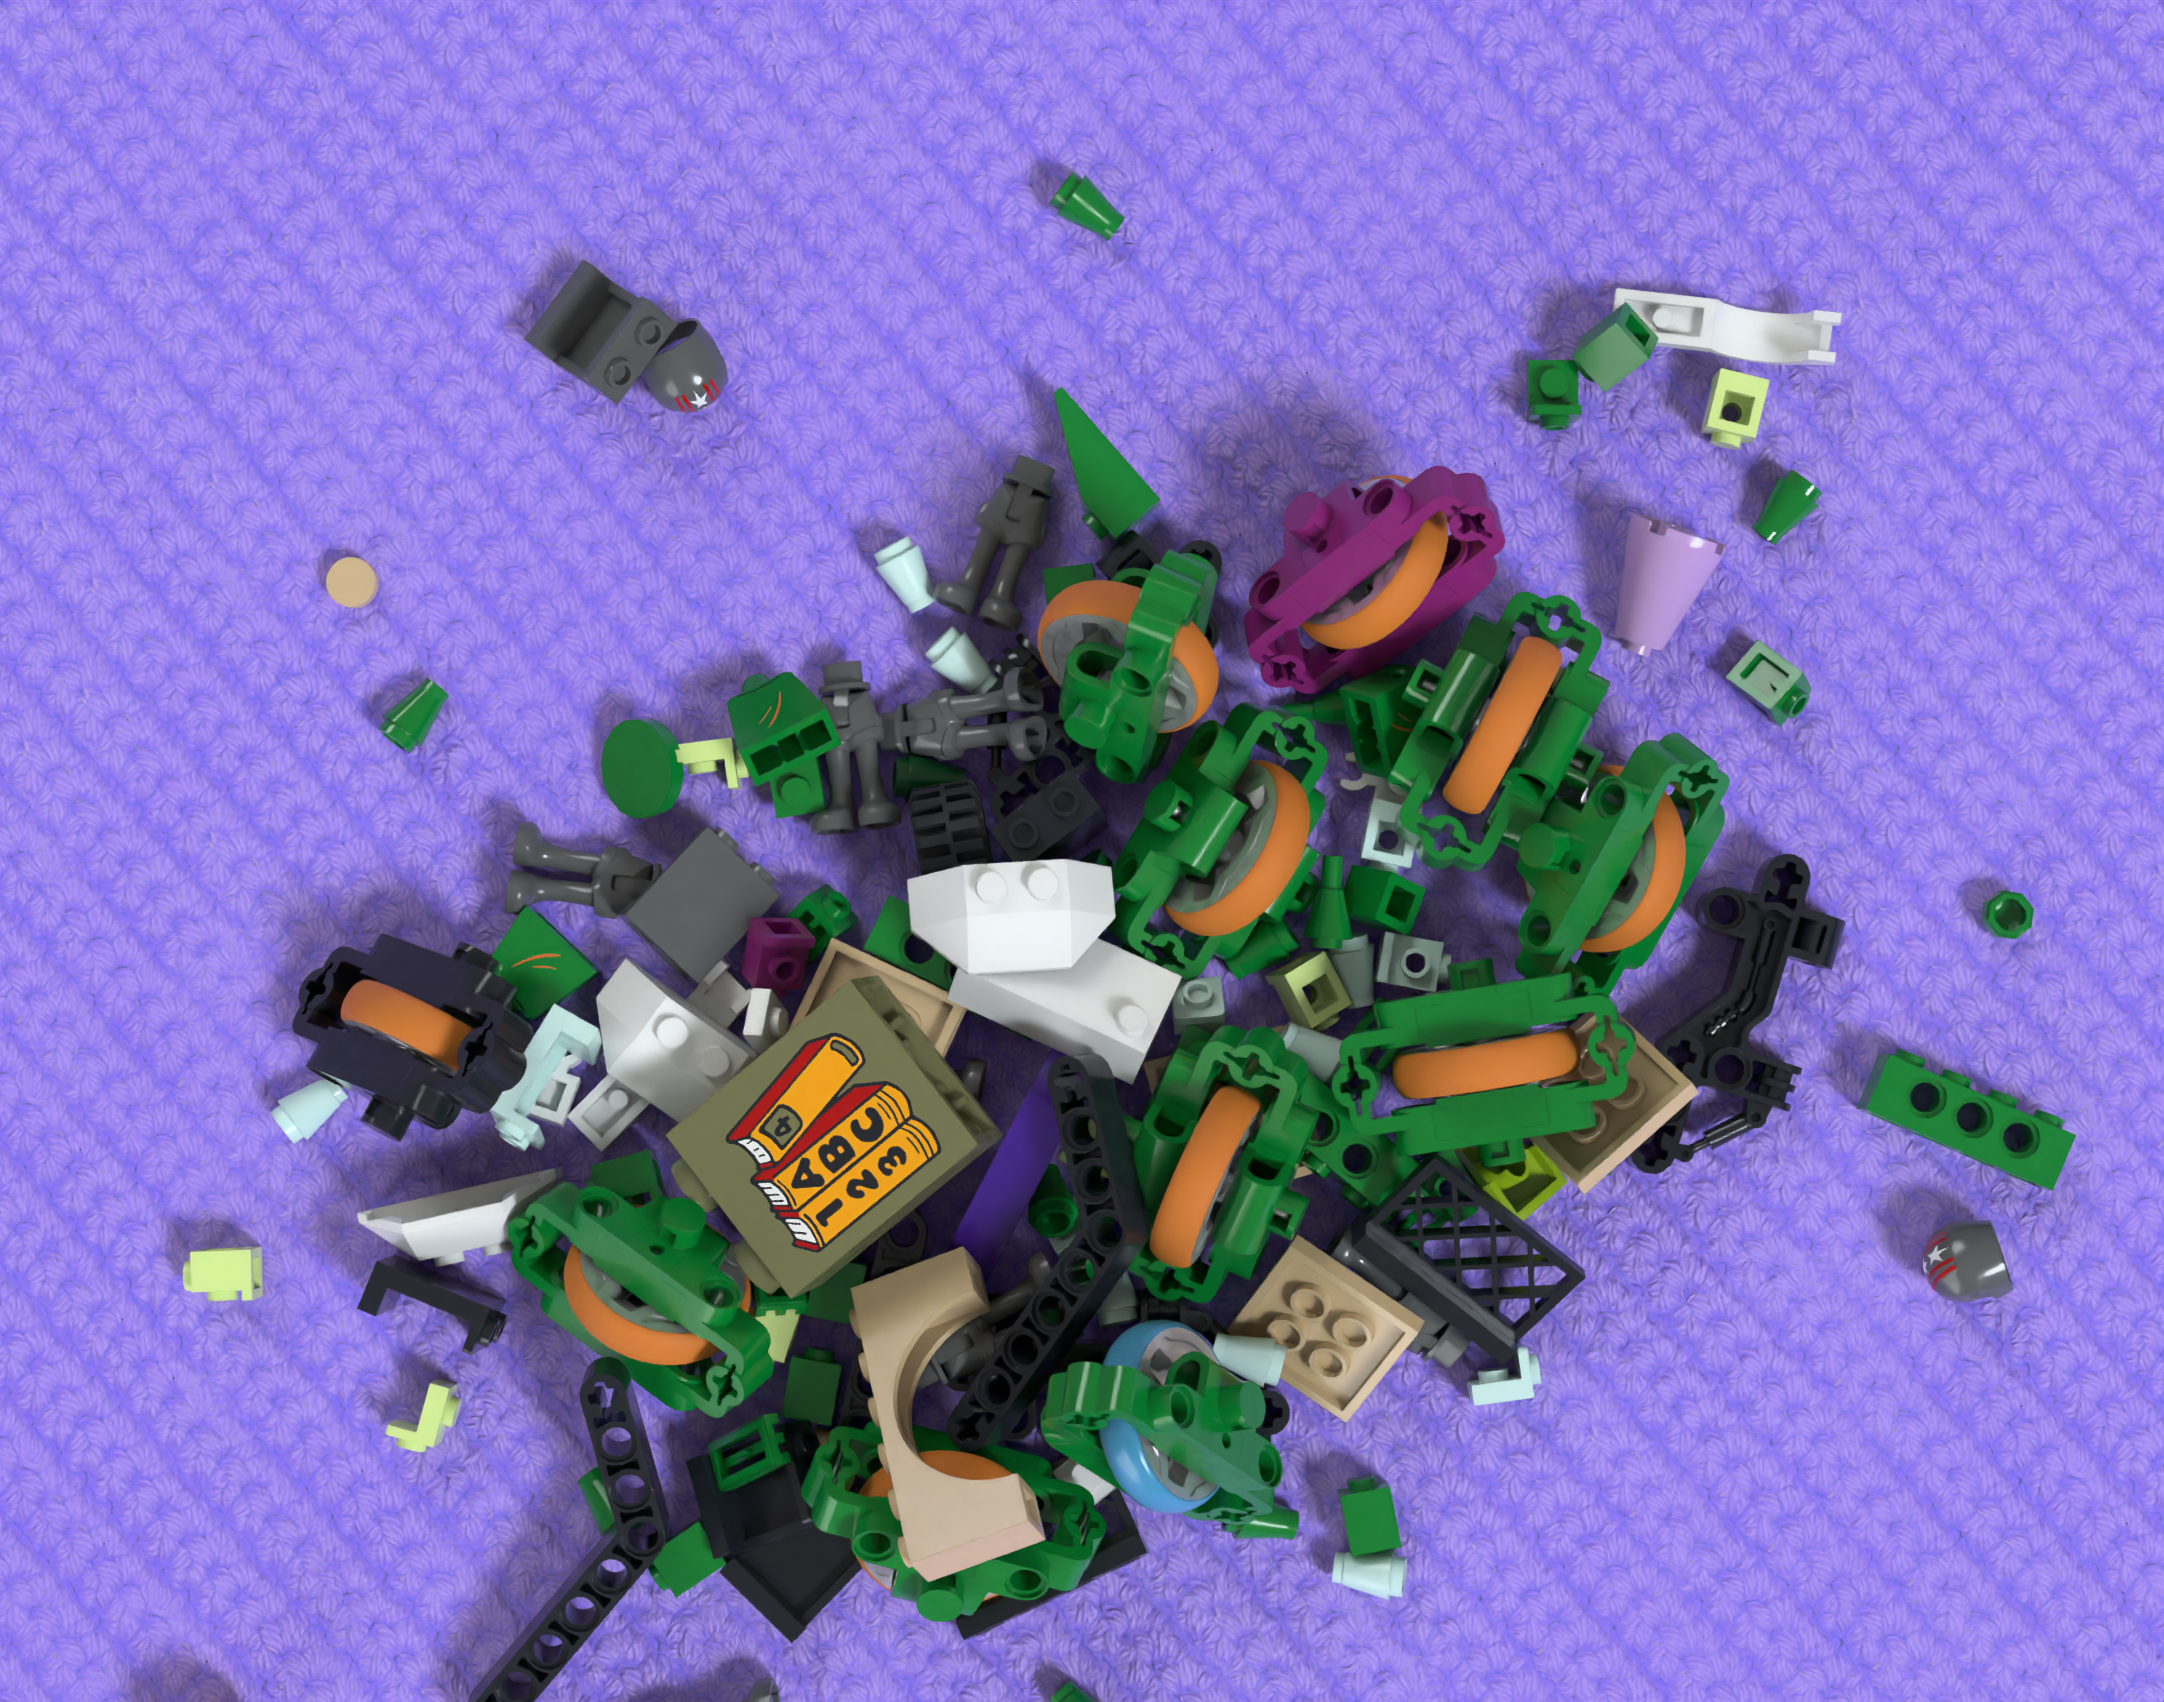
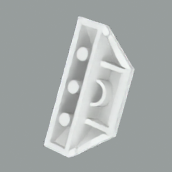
M1070 859L961 865L907 879L911 932L928 943L939 954L967 975L1070 969L1116 917L1111 867Z
M625 957L596 996L607 1072L679 1123L760 1056L745 1041L627 957Z
M562 1166L358 1212V1221L418 1261L433 1258L435 1267L465 1261L463 1251L483 1247L484 1256L511 1251L514 1247L507 1233L509 1222L525 1210L529 1204L562 1180Z

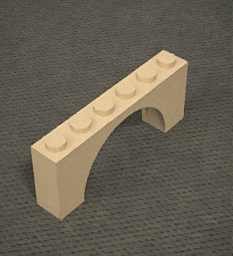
M962 1246L850 1288L855 1308L849 1310V1318L855 1334L862 1340L864 1352L858 1355V1360L866 1381L871 1383L874 1397L868 1399V1407L875 1425L881 1428L883 1443L878 1444V1454L883 1468L891 1475L893 1489L888 1490V1500L895 1518L901 1521L904 1536L898 1538V1547L905 1565L908 1568L913 1567L930 1582L1046 1540L1035 1492L1018 1473L988 1480L961 1479L946 1475L924 1463L913 1437V1398L927 1363L936 1350L955 1331L978 1316L991 1311L981 1267Z

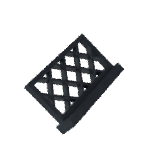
M1432 1152L1371 1213L1364 1209L1351 1222L1353 1249L1502 1365L1517 1353L1516 1343L1586 1278L1585 1270L1436 1152ZM1435 1171L1451 1183L1452 1195L1421 1197V1184ZM1457 1188L1465 1195H1458ZM1415 1191V1197H1409ZM1458 1207H1482L1489 1213V1225L1459 1226ZM1452 1208L1453 1227L1423 1228L1422 1209ZM1416 1209L1417 1229L1395 1230L1384 1221L1394 1210ZM1495 1218L1502 1224L1495 1225ZM1490 1237L1491 1256L1461 1258L1460 1239ZM1496 1237H1520L1527 1243V1255L1497 1256ZM1454 1239L1455 1258L1432 1259L1424 1252V1241ZM1411 1241H1418V1247ZM1533 1248L1540 1254H1533ZM1556 1266L1566 1274L1554 1285H1534V1267ZM1528 1267V1286L1498 1287V1268ZM1492 1269V1288H1469L1462 1282L1461 1270ZM1449 1271H1456V1277ZM1529 1298V1310L1515 1323L1499 1311V1300ZM1486 1300H1493V1306Z
M1066 1456L1051 1463L1053 1471L1066 1462L1069 1457ZM1117 1488L1110 1492L1114 1502L1102 1499L1098 1503L1117 1509L1126 1530L1109 1538H1102L1089 1567L1083 1572L1078 1585L1073 1590L1150 1554L1121 1491ZM1046 1522L1044 1528L1045 1541L1048 1540L1052 1526H1057V1524ZM1048 1587L1043 1596L1033 1600H1018L997 1595L982 1601L973 1615L960 1614L955 1622L963 1640H970L1073 1590L1061 1591Z

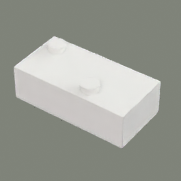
M1097 938L1070 969L967 975L957 967L947 1000L1066 1055L1098 1054L1108 1062L1114 1077L1133 1085L1182 976Z

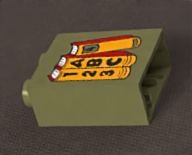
M879 975L849 980L665 1134L681 1155L671 1165V1173L684 1195L698 1203L705 1212H712L716 1207L720 1206L743 1236L733 1246L735 1259L743 1272L764 1292L771 1294L782 1287L790 1299L825 1283L1004 1136Z

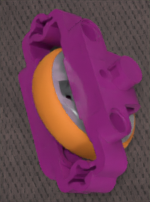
M1433 466L1424 470L1414 479L1399 475H1386L1369 479L1358 485L1346 479L1322 499L1310 491L1296 496L1285 510L1283 516V526L1285 528L1283 534L1284 557L1256 579L1249 593L1248 602L1252 608L1243 618L1249 655L1254 661L1259 663L1262 680L1267 685L1276 688L1291 686L1301 693L1312 694L1325 688L1343 673L1356 680L1383 668L1429 631L1439 626L1446 618L1490 584L1497 569V562L1494 556L1505 545V536L1497 507L1490 501L1486 483L1482 477L1466 472L1456 474L1445 466ZM1448 526H1449V530H1450V532H1451V535H1449V536H1448ZM1298 626H1301L1309 636L1318 641L1311 649L1307 650L1301 646L1298 630L1296 629Z

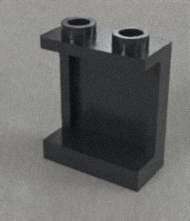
M1066 770L993 826L991 834L1000 844L999 846L1011 862L1068 859L1110 825L1101 807L1072 770Z
M398 1255L376 1261L357 1307L361 1311L378 1316L395 1309L400 1295L404 1294L467 1320L471 1323V1329L462 1352L473 1355L485 1347L488 1348L491 1342L497 1343L508 1319V1315L501 1313L506 1300Z
M810 1420L786 1422L776 1426L774 1433L783 1432L786 1441L778 1445L780 1453L789 1452L791 1462L734 1490L720 1492L709 1454L686 1461L714 1559L744 1555L816 1527L811 1517L812 1507L804 1501L801 1494L802 1485L815 1453L821 1446L818 1436L812 1429ZM761 1437L723 1451V1458L725 1459L761 1441ZM765 1452L727 1470L728 1476L765 1459Z
M814 1527L747 1554L731 1557L719 1573L780 1633L793 1643L816 1615L862 1569V1566L853 1553L850 1538L829 1534Z

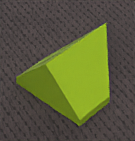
M1524 1144L1526 1160L1491 1167H1481L1477 1145L1454 1149L1473 1182L1522 1221L1528 1218L1568 1183L1561 1171L1534 1144Z

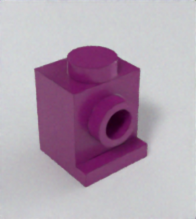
M751 917L741 974L753 988L771 989L778 999L784 998L787 990H801L809 948H814L816 938L798 918Z

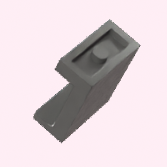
M583 260L524 340L557 367L618 405L678 324L650 300L643 296L638 298L612 282L596 267Z
M708 826L699 828L693 834L694 838L649 887L636 900L630 901L617 915L689 984H699L749 930L751 917H761L780 897L771 887L775 883V879L758 863L753 861L748 865L736 854L735 851L739 848V845L720 827H717L714 831Z

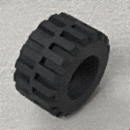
M972 778L911 790L909 809L921 876L961 865L994 863L979 787Z

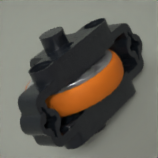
M383 933L379 935L369 954L342 946L330 954L323 967L312 971L302 982L299 989L298 998L301 1006L292 1023L293 1031L316 1047L306 1064V1068L320 1077L368 1099L370 1102L359 1121L372 1130L397 1142H401L412 1120L440 1130L447 1128L456 1120L461 1108L478 1114H483L493 1108L501 1093L512 1089L524 1076L527 1068V1059L524 1052L531 1041L533 1029L528 1022L513 1013L512 999L517 992V988L494 974L500 963L489 954L470 944L459 942L452 956L448 957ZM347 1028L351 1029L349 1033L342 1031Z

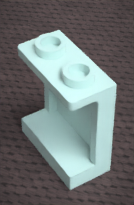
M554 1003L524 1052L527 1059V1068L524 1076L512 1089L502 1092L496 1104L490 1109L496 1122L495 1128L501 1132L499 1134L500 1138L522 1151H525L529 1145L541 1151L546 1141L540 1126L529 1120L527 1116L567 1051L589 1064L595 1065L603 1052V1043L597 1027Z

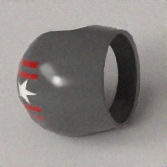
M688 318L676 322L678 325L657 353L676 340L688 338L660 354L656 353L643 370L644 379L656 401L669 410L684 413L697 412L713 404L719 398L727 381L726 363L713 337L699 320Z
M1960 1220L1950 1222L1936 1230L1927 1241L1922 1256L1923 1273L1931 1288L1943 1298L1955 1302H1973L1985 1297L1999 1299L2014 1291L1991 1220Z

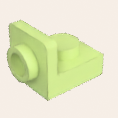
M732 737L678 744L680 750H675L677 763L683 762V767L688 769V775L717 772V762H725L728 789H742L741 778L749 777V772L738 751L736 741Z

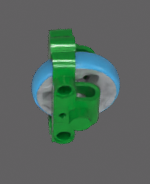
M1165 1319L1139 1323L1118 1337L1108 1351L1103 1365L1094 1362H1075L1068 1366L1067 1372L1053 1374L1049 1378L1046 1404L1041 1413L1040 1424L1046 1442L1149 1510L1160 1513H1181L1188 1518L1201 1521L1216 1520L1226 1524H1248L1254 1520L1255 1515H1264L1272 1512L1275 1488L1280 1484L1283 1475V1464L1278 1449L1256 1433V1428L1261 1426L1266 1414L1265 1399L1260 1387L1252 1381L1243 1382L1223 1368L1205 1339L1185 1324Z

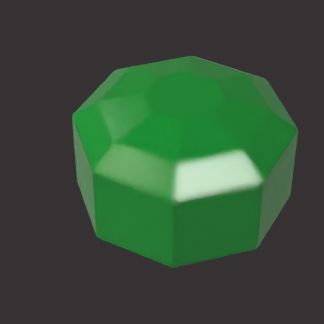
M1998 891L1983 902L1981 923L1992 937L2017 939L2032 927L2034 908L2022 893Z

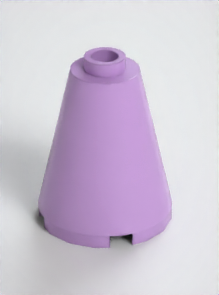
M1632 512L1628 523L1615 635L1623 638L1621 648L1646 657L1650 656L1652 649L1662 651L1723 558L1727 545L1707 536L1706 539L1699 538V535L1692 533L1691 530Z

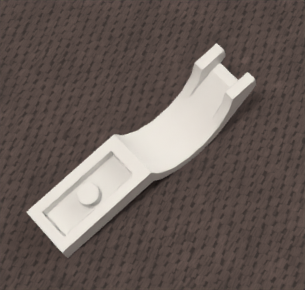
M1616 288L1613 311L1627 302L1659 338L1655 346L1711 352L1727 358L1764 364L1835 365L1836 352H1829L1832 326H1840L1842 313L1819 310L1798 314L1768 313L1738 308L1725 304L1718 299Z
M723 958L686 1000L728 1029L748 1007L752 987L746 991L727 971L730 964ZM608 1074L567 1117L603 1152L652 1103Z

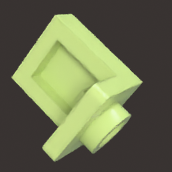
M439 1378L431 1382L419 1425L394 1420L388 1424L385 1434L396 1437L397 1446L416 1452H425L427 1446L435 1447L441 1443L446 1426L453 1428L459 1414L461 1398L454 1397L458 1383Z

